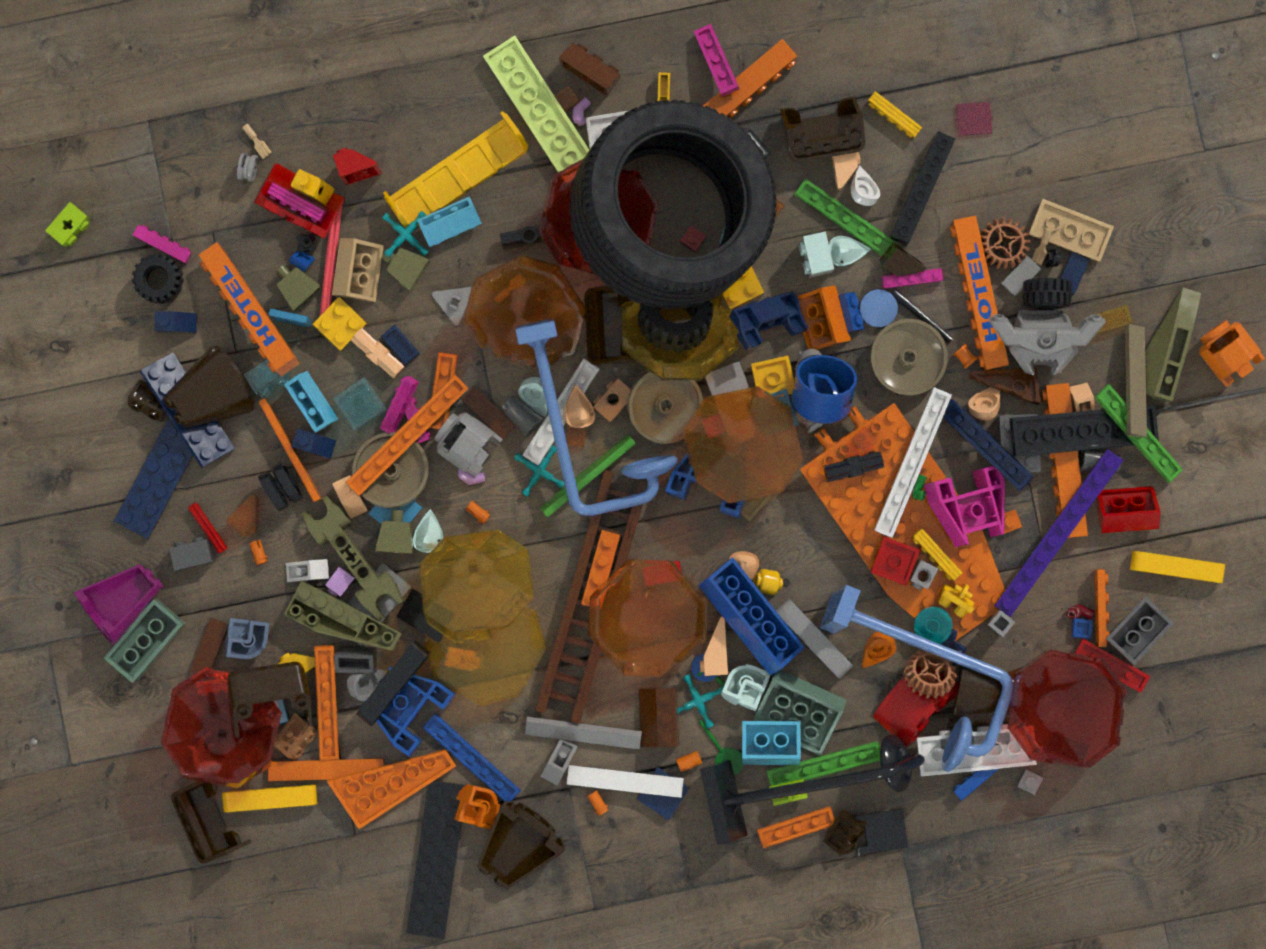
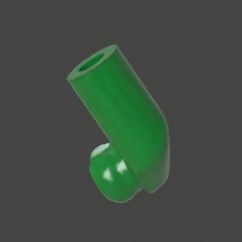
M921 474L918 475L912 492V497L919 501H923L926 497V492L922 490L927 477Z

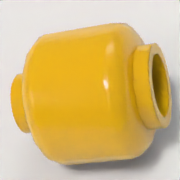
M761 569L755 574L753 583L762 594L775 595L778 590L782 589L783 579L780 578L779 572L775 570Z

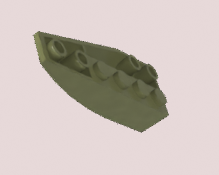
M1186 288L1181 289L1145 350L1147 397L1167 403L1173 401L1201 297L1200 292Z
M305 581L300 582L284 613L285 616L317 633L392 651L402 633Z

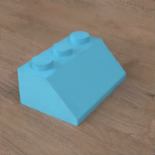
M742 721V765H800V721Z

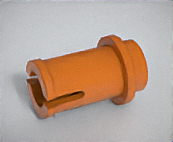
M473 500L465 509L478 519V523L482 522L484 524L490 517L489 511L482 509Z
M261 540L249 543L254 556L253 562H256V565L267 563L268 556L265 555Z
M598 791L587 796L596 811L594 812L595 814L597 813L600 816L609 811L607 808L608 804L605 805Z

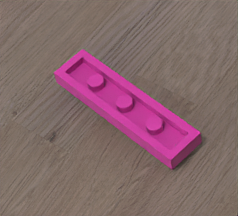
M709 24L693 31L721 96L724 97L740 90L712 25Z

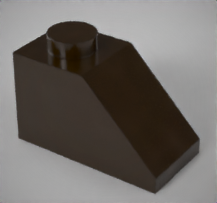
M894 242L879 259L882 269L889 275L893 273L896 276H903L926 270V267L920 260Z

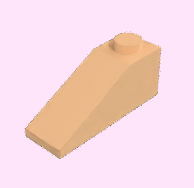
M720 617L703 656V661H700V672H704V676L728 675L725 619L723 617Z

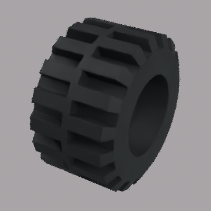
M150 254L147 255V258L140 259L141 262L139 264L136 263V270L132 272L134 276L132 283L135 285V291L141 297L155 304H164L165 301L170 302L173 297L179 295L177 292L182 290L181 283L184 282L182 278L183 273L179 269V265L165 255L155 254L152 256ZM157 268H162L168 274L167 283L163 288L154 290L148 285L149 274Z
M1032 278L1023 281V306L1033 309H1061L1071 306V281L1062 278Z

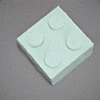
M826 231L803 236L798 247L800 255H804L805 258L803 263L805 275L808 274L810 279L832 274L834 265Z

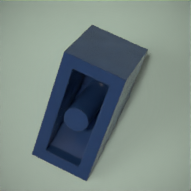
M155 311V331L158 333H197V314Z
M297 428L292 447L331 459L336 440Z

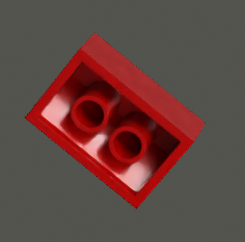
M342 148L336 151L337 154L333 155L339 176L346 186L382 174L376 161L353 149Z
M1154 486L1102 490L1097 496L1098 522L1101 533L1159 529L1161 511Z

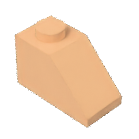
M859 152L832 156L837 191H841L856 171L858 164L861 163Z
M1088 383L1070 387L1073 412L1095 410L1094 396Z
M349 475L332 484L350 519L367 512L368 509L362 496H358L345 483L351 477Z

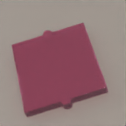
M990 102L957 104L956 122H958L959 136L992 134L993 116H991Z

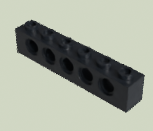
M940 131L936 133L890 236L894 241L905 246L909 244L955 138Z

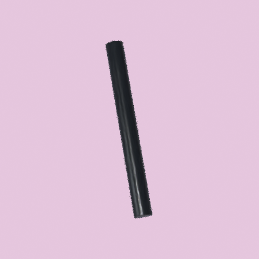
M897 289L891 293L896 300L921 321L933 326L948 344L953 340L950 334Z

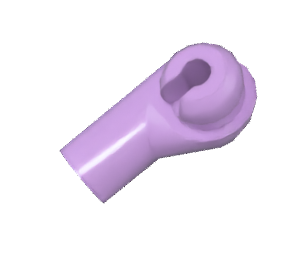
M586 97L573 108V121L578 126H583L586 123L584 110L591 105Z

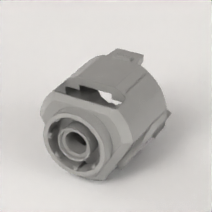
M453 413L438 431L434 440L438 442L436 448L439 455L464 473L468 472L476 477L483 469L482 464L489 456L485 449L490 442L499 446L502 438L475 417L467 413H461L459 416Z

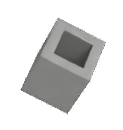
M997 610L985 624L1000 637H1004L1015 622L1004 612Z

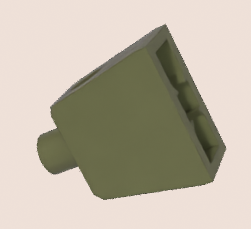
M400 248L396 254L393 253L390 258L385 254L381 257V259L389 263L386 271L409 292H412L430 263L429 259L403 248Z
M285 265L276 270L277 275L282 279L277 284V287L294 312H297L322 289L318 283L297 267L291 272Z
M392 510L391 521H382L375 551L414 554L411 523L403 522V510Z

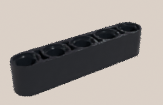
M414 641L359 708L356 715L369 726H373L427 660L431 652L419 642Z

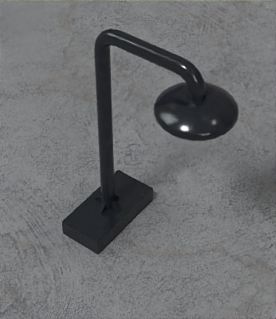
M887 735L880 746V768L739 794L731 760L717 762L700 768L717 845L731 843L748 835L741 808L743 804L885 779L892 790L903 792L910 784L912 769L923 765L925 758L921 754L910 755L908 748L898 736Z

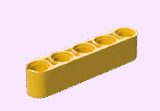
M1132 551L1130 570L1223 584L1226 564Z
M316 785L223 792V812L316 805Z

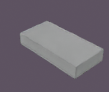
M1027 256L1006 277L1001 285L1015 297L1023 289V281L1032 279L1041 268Z

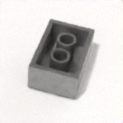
M1038 414L997 417L998 442L1011 455H1013L1009 418L1037 416ZM1040 455L1015 457L1030 473L1041 472Z

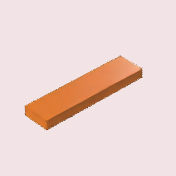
M438 352L432 397L455 375L458 355ZM450 407L429 427L430 429H441L449 418Z
M828 806L757 829L762 847L766 848L831 827L835 819L831 807Z

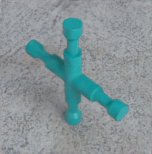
M420 211L417 218L406 228L395 222L387 212L382 216L400 234L394 240V244L385 250L384 254L390 258L393 251L405 240L413 247L415 246L422 256L428 253V250L422 247L418 240L411 235L417 227V220L425 217L426 214Z
M551 445L547 456L542 459L539 466L530 460L527 461L519 453L515 455L514 460L522 462L526 465L525 467L534 472L529 480L530 483L522 491L523 495L529 496L533 485H536L540 477L545 478L549 482H554L560 489L564 487V481L553 477V474L545 470L550 462V458L557 451L555 446Z
M690 674L683 676L684 681L687 682L690 688L689 691L693 700L679 707L678 715L684 710L688 711L697 706L700 715H703L707 729L714 726L707 715L708 711L704 703L713 699L714 696L721 694L724 688L723 685L711 693L708 692L700 696L696 686L694 687L691 681Z

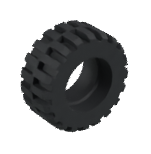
M706 300L705 303L696 306L690 305V307L681 308L692 319L684 323H674L666 320L659 313L660 307L645 306L644 303L640 302L637 320L640 332L643 336L646 335L645 339L649 343L653 342L654 346L658 349L661 347L667 352L675 350V353L681 352L684 349L685 351L692 350L693 346H699L701 341H704L707 337L713 317V304L711 300Z

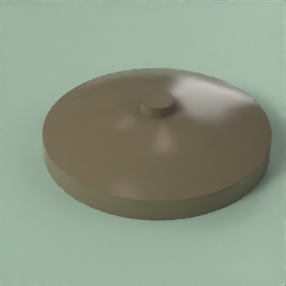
M901 319L887 325L877 335L871 348L870 361L875 377L886 389L899 395L914 396L927 392L941 380L947 367L948 352L944 339L933 326L917 319Z
M673 367L654 368L641 375L633 384L627 400L628 416L634 429L644 438L660 444L674 443L687 437L698 425L703 412L702 393L696 381L686 372Z
M396 432L378 434L367 440L355 455L352 475ZM415 441L361 494L362 497L375 506L388 509L403 507L417 499L427 485L430 472L428 458L420 444Z

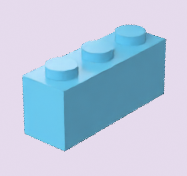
M470 196L417 220L429 247L438 245L448 238L456 237L460 233L482 224Z
M308 371L298 374L284 384L315 433L338 420V417Z

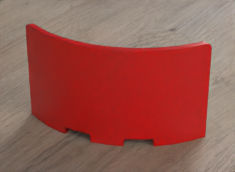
M275 163L254 203L283 218L287 216L286 220L298 227L301 226L325 239L345 198L333 193L327 205H323L298 193L291 187L296 173ZM272 183L327 212L322 222L315 223L310 220L311 217H304L300 214V211L297 210L295 212L290 209L291 206H284L279 203L280 200L271 199L267 192ZM323 188L319 189L318 194L322 192Z
M918 666L916 667V672L920 674L921 668ZM943 673L940 674V680L942 682L945 679ZM903 677L882 701L873 717L892 735L898 736L907 747L917 740L916 737H919L929 724L930 716L934 712L938 713L954 699L958 687L956 681L950 692H945L943 697L938 695L934 699L930 695V698L927 699L925 694L919 697L918 691L913 693V687H908V681H905Z

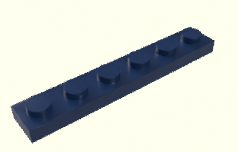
M954 399L949 401L943 418L1019 491H1022L1034 476Z

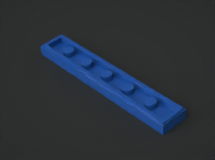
M436 713L422 727L504 802L512 801L521 791Z

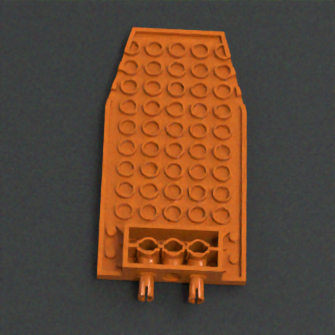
M892 403L869 419H864L857 407L854 406L851 408L848 416L854 423L855 429L834 442L825 428L820 430L821 434L819 432L815 433L814 436H816L824 449L799 470L869 570H871L883 536L919 549L920 552L916 563L920 559L937 568V563H933L928 558L930 556L921 550L922 547L919 544L916 545L913 542L914 538L912 537L920 528L930 536L962 571V574L955 581H949L945 577L946 573L938 569L929 588L923 587L922 590L911 586L912 581L910 580L907 586L876 574H873V576L885 593L914 619L926 607L936 606L947 611L952 619V629L957 630V637L955 639L957 641L999 610L995 607V604L1005 592L983 530L967 533L969 544L955 547L930 507L927 496L923 501H919L912 497L911 492L893 538L874 531L913 437L914 430L895 403ZM881 452L884 468L864 472L863 475L852 478L845 477L827 482L824 465L840 462L845 458L857 455L863 456L869 453ZM928 452L919 473L927 477L925 484L947 479ZM923 570L918 573L919 581H924L927 573ZM945 584L953 589L956 584L960 587H963L965 584L969 585L968 592L973 594L970 600L975 602L972 613L968 612L961 618L954 613V609L957 606L954 602H951L948 608L939 604L942 588Z

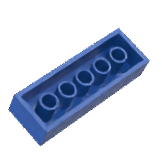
M733 557L720 565L698 585L770 676L781 670L805 648Z

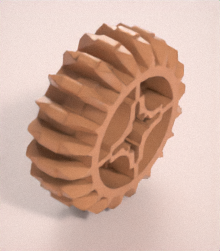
M1002 217L1000 224L997 219H994V226L988 223L986 226L989 230L982 229V233L986 236L980 235L981 240L984 241L982 242L984 253L987 254L985 258L986 260L991 259L990 266L997 262V269L1001 267V264H1003L1004 269H1007L1008 263L1014 268L1015 262L1018 264L1022 263L1020 257L1024 259L1027 257L1023 251L1028 252L1030 248L1024 245L1029 244L1030 240H1024V238L1029 234L1028 232L1022 234L1025 227L1017 228L1019 225L1018 221L1012 225V218H1009L1007 223H1005V218ZM1002 229H1008L1016 236H1007ZM996 230L997 242L990 246V236ZM1002 239H1004V241L1007 240V242L1011 241L1008 243L1006 248H1004V246L1002 247L1001 245L998 246L1002 242ZM1019 241L1018 252L1015 256H1012L1011 245ZM999 250L1003 252L1004 256H1006L1007 258H1000L996 256L992 251Z
M918 650L906 662L904 678L905 681H908V687H913V693L919 692V697L925 694L927 699L930 698V695L936 699L938 695L943 697L945 692H950L954 686L957 677L955 673L956 667L952 666L953 662L950 660L947 661V659L925 650L923 652ZM918 666L921 668L920 674L916 672V667ZM941 673L944 674L945 678L942 682L940 680Z

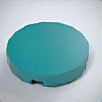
M931 606L924 608L918 613L914 621V630L916 635L941 644L952 633L953 623L947 611L940 607Z

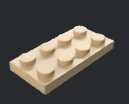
M1042 199L1028 234L1041 240L1045 228H1049L1052 230V234L1048 243L1099 263L1114 226Z

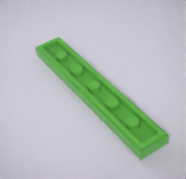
M806 178L794 194L880 256L885 253L892 242L899 245Z
M1106 384L1094 396L1096 401L1167 483H1170L1183 470L1148 428L1147 437L1145 438L1127 435L1126 403L1110 384Z
M628 434L575 478L578 492L635 445V441ZM565 487L540 507L547 517L568 501Z
M878 741L800 761V765H785L766 770L770 786L799 779L806 781L880 761V746Z

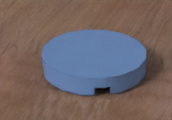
M876 289L863 297L859 310L866 324L882 328L894 321L898 305L891 293Z

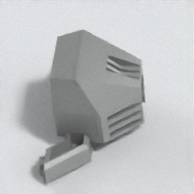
M1019 310L1013 325L1008 318L1001 314H994L993 317L988 318L990 324L1004 344L1008 346L1011 354L1023 371L1031 375L1035 374L1033 365L1052 367L1050 373L1053 375L1061 373L1078 353L1077 346H1086L1106 323L1102 316L1093 314L1085 318L1078 327H1072L1069 316L1062 310Z

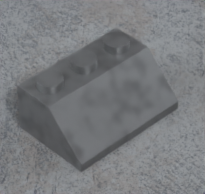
M1144 597L1108 635L1106 640L1131 666H1134L1167 632L1174 622L1147 597Z

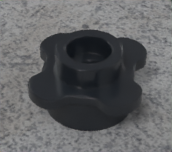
M313 233L309 235L298 234L297 240L299 245L297 250L299 252H314L316 250L314 245L316 236Z
M1050 249L1045 258L1046 267H1057L1061 261V253L1057 249Z

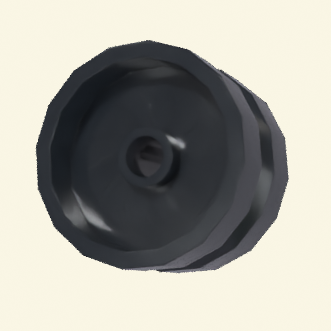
M282 462L273 467L275 478L267 471L258 476L264 491L279 512L288 507L286 496L293 503L303 498L296 480Z

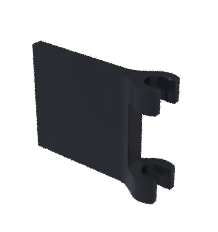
M903 809L854 815L858 821L865 820L867 822L865 826L866 845L855 847L856 855L908 847Z

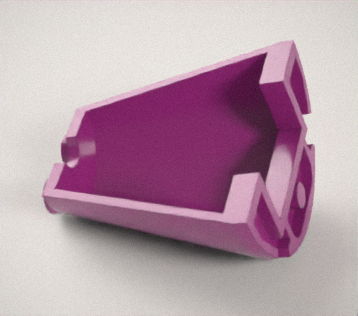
M139 564L80 589L74 595L97 629L110 644L114 645L164 586L158 578L154 579L155 577L149 568L145 570Z

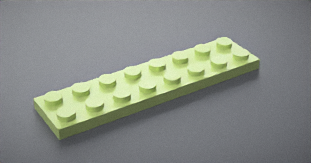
M513 36L483 55V58L564 183L567 184L574 179L589 149L516 36Z

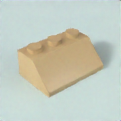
M340 238L332 295L376 302L384 246L355 238Z

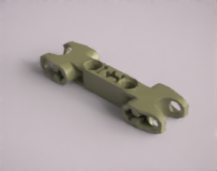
M326 495L322 498L327 507V515L323 519L315 520L306 511L301 515L306 522L309 532L320 546L327 540L332 544L362 586L355 593L357 599L363 607L380 621L384 618L379 608V601L382 597L390 595L400 605L405 601L397 583L386 570L380 575H377L344 530L351 523V520L344 510ZM341 538L346 539V544L343 547L338 545V541ZM349 550L350 553L356 555L354 562L351 561L352 557L346 551ZM367 568L368 575L365 578H361V570Z

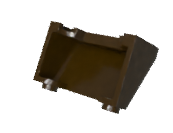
M855 96L842 99L837 106L838 113L801 119L799 111L795 108L780 109L790 158L795 162H803L861 151L865 147L863 115Z

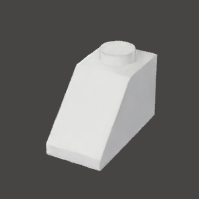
M328 560L286 563L287 582L328 579Z

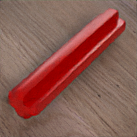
M198 503L190 505L188 510L218 553L224 552L227 546Z

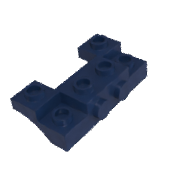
M793 291L772 298L766 297L762 301L751 302L746 306L733 309L729 316L739 331L737 338L746 351L762 346L764 341L759 332L784 325L789 334L794 336L806 332L809 328L802 316L799 299Z

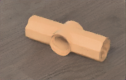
M361 328L351 339L358 348L366 353L365 355L373 363L380 366L393 379L404 369L403 364L394 358L387 348L379 341L373 339L364 329Z

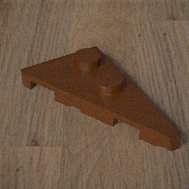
M1022 368L969 372V379L1040 405L1037 368H1034V375L1025 373Z

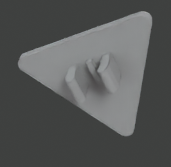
M466 287L432 292L433 298L455 326L460 324L473 293V288Z

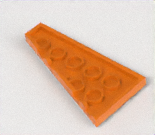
M444 749L327 780V783L358 829H361L456 767V764L447 750Z

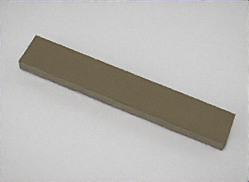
M1127 324L1125 325L1127 435L1145 438L1147 437L1145 327Z

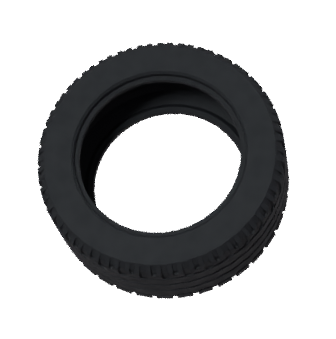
M664 100L639 106V108L635 107L625 112L624 115L614 120L601 133L584 157L575 174L570 192L569 216H571V229L574 232V240L577 248L581 250L580 254L583 256L584 261L588 262L589 268L594 274L598 275L606 286L612 287L614 292L622 297H628V300L638 304L641 302L645 306L654 308L658 306L660 309H673L674 307L680 309L690 307V305L696 306L705 303L706 300H712L730 288L756 262L768 244L767 240L770 239L774 226L772 224L775 223L776 217L775 208L777 207L776 194L774 193L776 190L774 178L771 177L772 172L769 164L765 161V156L762 154L760 147L756 146L755 140L751 138L750 134H746L744 132L745 129L741 128L737 122L731 121L730 117L725 116L723 113H718L716 109H711L708 106L704 107L699 103L691 101L687 103L685 100H672L671 102ZM662 154L684 159L703 171L714 183L724 206L725 229L719 248L702 256L676 257L659 252L645 244L629 227L620 208L618 181L622 167L639 157Z

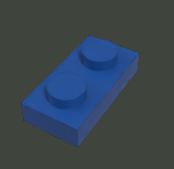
M855 292L839 295L847 331L863 330V317L860 314L859 301Z

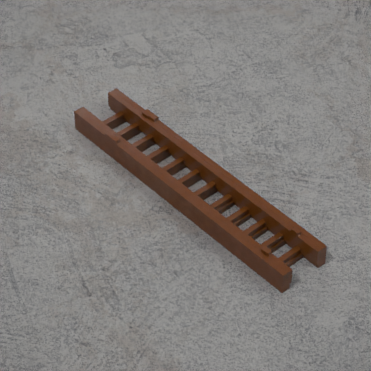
M604 471L595 503L606 501L608 494L618 497L630 496L629 492L610 489L614 472ZM639 481L636 494L646 490V481ZM643 504L632 507L630 515L619 511L607 512L608 514L628 519L625 533L599 526L602 514L591 516L535 711L545 713L549 698L572 704L575 707L571 721L580 724ZM604 530L619 534L623 540L620 551L615 552V556H618L614 570H610L612 578L609 588L605 589L607 596L604 606L597 609L582 605V601L578 600L581 586L586 587L587 582H584L583 579L587 567H592V564L588 562L592 549H597V545L594 544L597 531ZM576 604L602 611L599 624L595 625L572 618ZM570 624L596 631L594 641L590 642L569 636ZM565 643L590 649L588 661L562 654ZM560 661L586 668L583 679L557 672ZM554 680L579 686L578 697L552 691Z

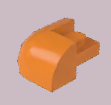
M467 784L464 786L456 798L460 800L455 820L492 829L500 809L497 796L494 794L495 792L475 785Z

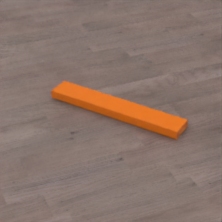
M268 399L260 400L261 408L311 499L316 503L321 501V495L295 448L292 447V443Z
M334 645L314 646L320 761L339 760Z
M384 758L269 761L268 781L330 780L384 766Z

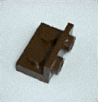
M139 379L128 396V406L135 412H141L152 420L162 422L165 414L164 409L147 383Z
M841 810L823 842L839 855L851 853L856 847L855 843L858 838L864 834L867 822L865 820L858 821L846 810Z

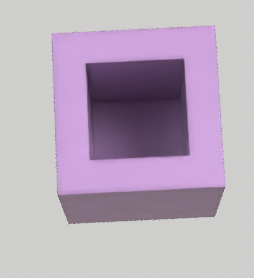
M338 567L326 583V586L329 588L327 591L335 597L338 595L343 597L356 578L344 568Z

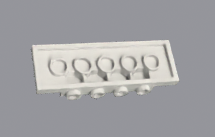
M1002 724L996 743L989 753L980 757L966 755L960 765L949 772L942 769L941 762L950 730L939 731V735L916 737L918 754L923 755L925 758L924 764L919 766L920 776L1037 765L1033 726L1008 728V724ZM989 726L977 727V731H972L971 744H982Z

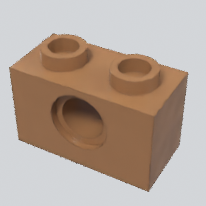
M619 378L616 381L612 380L606 386L608 391L603 396L599 394L593 401L595 404L593 409L610 423L627 405L628 395L631 390ZM612 394L619 398L618 403L615 405H611L607 401L608 397Z

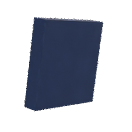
M659 767L652 774L673 777ZM683 783L682 798L640 793L637 800L669 820L690 787Z

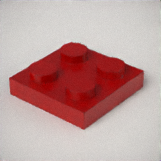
M883 536L870 573L907 586L920 550Z

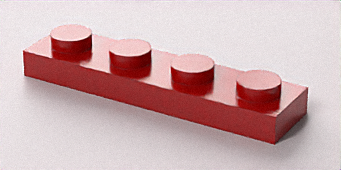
M1083 638L1073 653V656L1139 693H1142L1150 678L1146 673Z

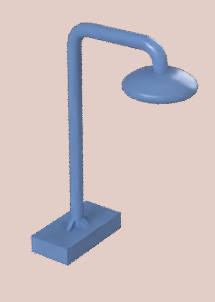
M547 319L516 326L515 332L518 344L526 343L534 348L565 489L571 508L580 515L594 516L650 502L656 496L659 489L658 476L667 473L676 465L678 458L675 455L648 458L622 467L621 473L629 478L647 479V488L644 492L591 505L581 502L545 348L549 338L557 336L554 320Z
M845 585L832 593L819 627L820 630L835 634L846 628L850 621H853L1000 681L1002 692L983 743L980 745L971 744L972 725L968 717H961L948 737L942 755L941 766L944 771L949 772L959 766L966 755L980 757L989 753L996 743L1013 696L1014 685L1009 674L998 667L856 611L855 605L861 590Z

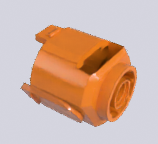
M1224 320L1199 339L1203 344L1199 349V354L1219 381H1222L1226 387L1234 382L1231 374L1235 371L1243 378L1254 370L1249 362L1250 360L1256 365L1265 359L1260 352L1261 349L1241 323L1238 322L1230 325L1227 320Z

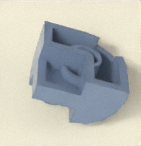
M229 618L227 637H225V656L240 659H253L258 656L266 647L269 623Z

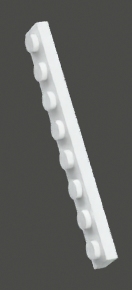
M933 387L874 531L893 538L948 406L951 394Z

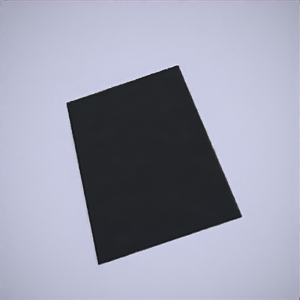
M412 588L396 617L439 643L455 614Z

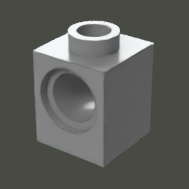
M918 559L909 579L912 581L911 586L922 590L923 587L928 589L938 568ZM924 570L927 573V577L924 581H919L918 573Z

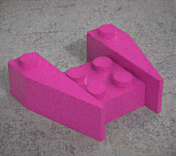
M994 466L972 471L977 490L958 496L955 494L951 477L924 484L928 503L955 547L968 545L967 533L988 528L990 537L1004 534L1005 481L1003 475Z

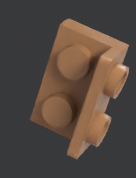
M295 713L272 743L286 757L296 760L303 754L306 746L314 740L318 729L308 726L307 721Z

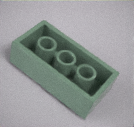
M153 599L121 639L106 654L104 659L129 681L137 683L187 623L160 600Z

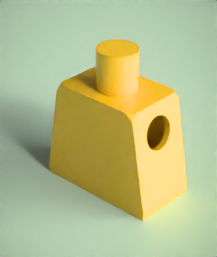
M301 169L298 170L291 183V187L296 192L323 205H327L335 190L322 179ZM323 188L322 192L318 194L319 189Z

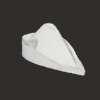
M859 165L851 183V195L856 203L872 206L879 199L880 190L873 179Z

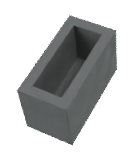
M198 537L192 539V543L185 544V541L174 543V547L169 548L174 571L215 562L210 540Z
M338 646L334 654L335 672L374 673L377 667V647Z

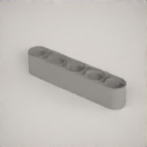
M789 598L775 610L790 629L838 679H841L853 667L847 658Z

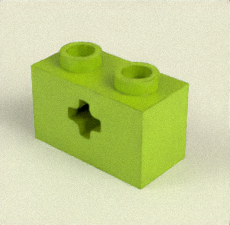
M69 202L45 231L67 248L68 245L72 246L76 242V236L80 231L83 232L88 228L91 218L73 203ZM67 223L73 226L72 229L68 228Z

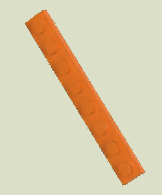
M454 375L345 483L360 496L469 388Z

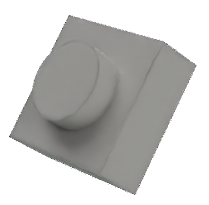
M1025 769L1017 787L1035 795L1043 778Z

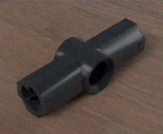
M556 222L500 233L503 250L559 239ZM533 232L535 237L533 240L528 241L524 238L525 234Z
M879 451L863 456L857 455L845 458L843 461L824 465L823 467L827 482L845 477L860 476L864 472L884 468V462Z

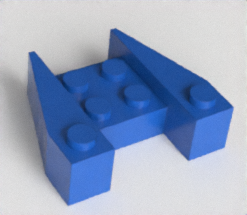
M703 432L671 473L665 492L668 496L686 501L692 482L723 492L725 495L720 506L721 513L740 519L746 503L747 450L742 445L739 455L707 445L708 437Z
M414 674L380 716L377 723L393 746L410 757L415 753L423 740L407 728L428 700H431L441 709L445 710L457 693L442 682Z

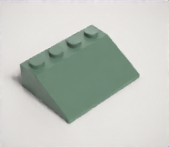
M779 670L773 674L752 721H800L801 747L821 756L844 711L847 700Z

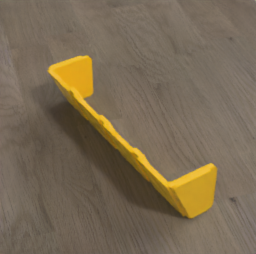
M500 112L503 120L393 195L389 196L386 191L383 192L385 195L384 199L404 228L417 218L420 211L424 212L427 216L447 207L466 194L468 190L475 188L497 173L499 169L506 167L527 152L529 147L507 113Z

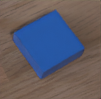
M297 250L290 257L289 262L305 272L314 263L315 258L304 251L299 252Z
M1074 618L1071 637L1091 639L1093 620Z

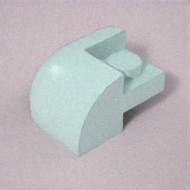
M753 665L738 666L729 674L721 696L734 705L739 704L756 711L770 675L767 671Z

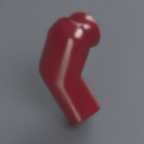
M1078 604L1068 608L1066 616L1070 619L1084 616L1092 620L1096 612Z

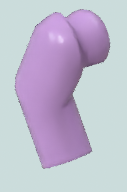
M458 469V477L468 485L486 482L484 472L479 473L475 477L468 472L464 473Z

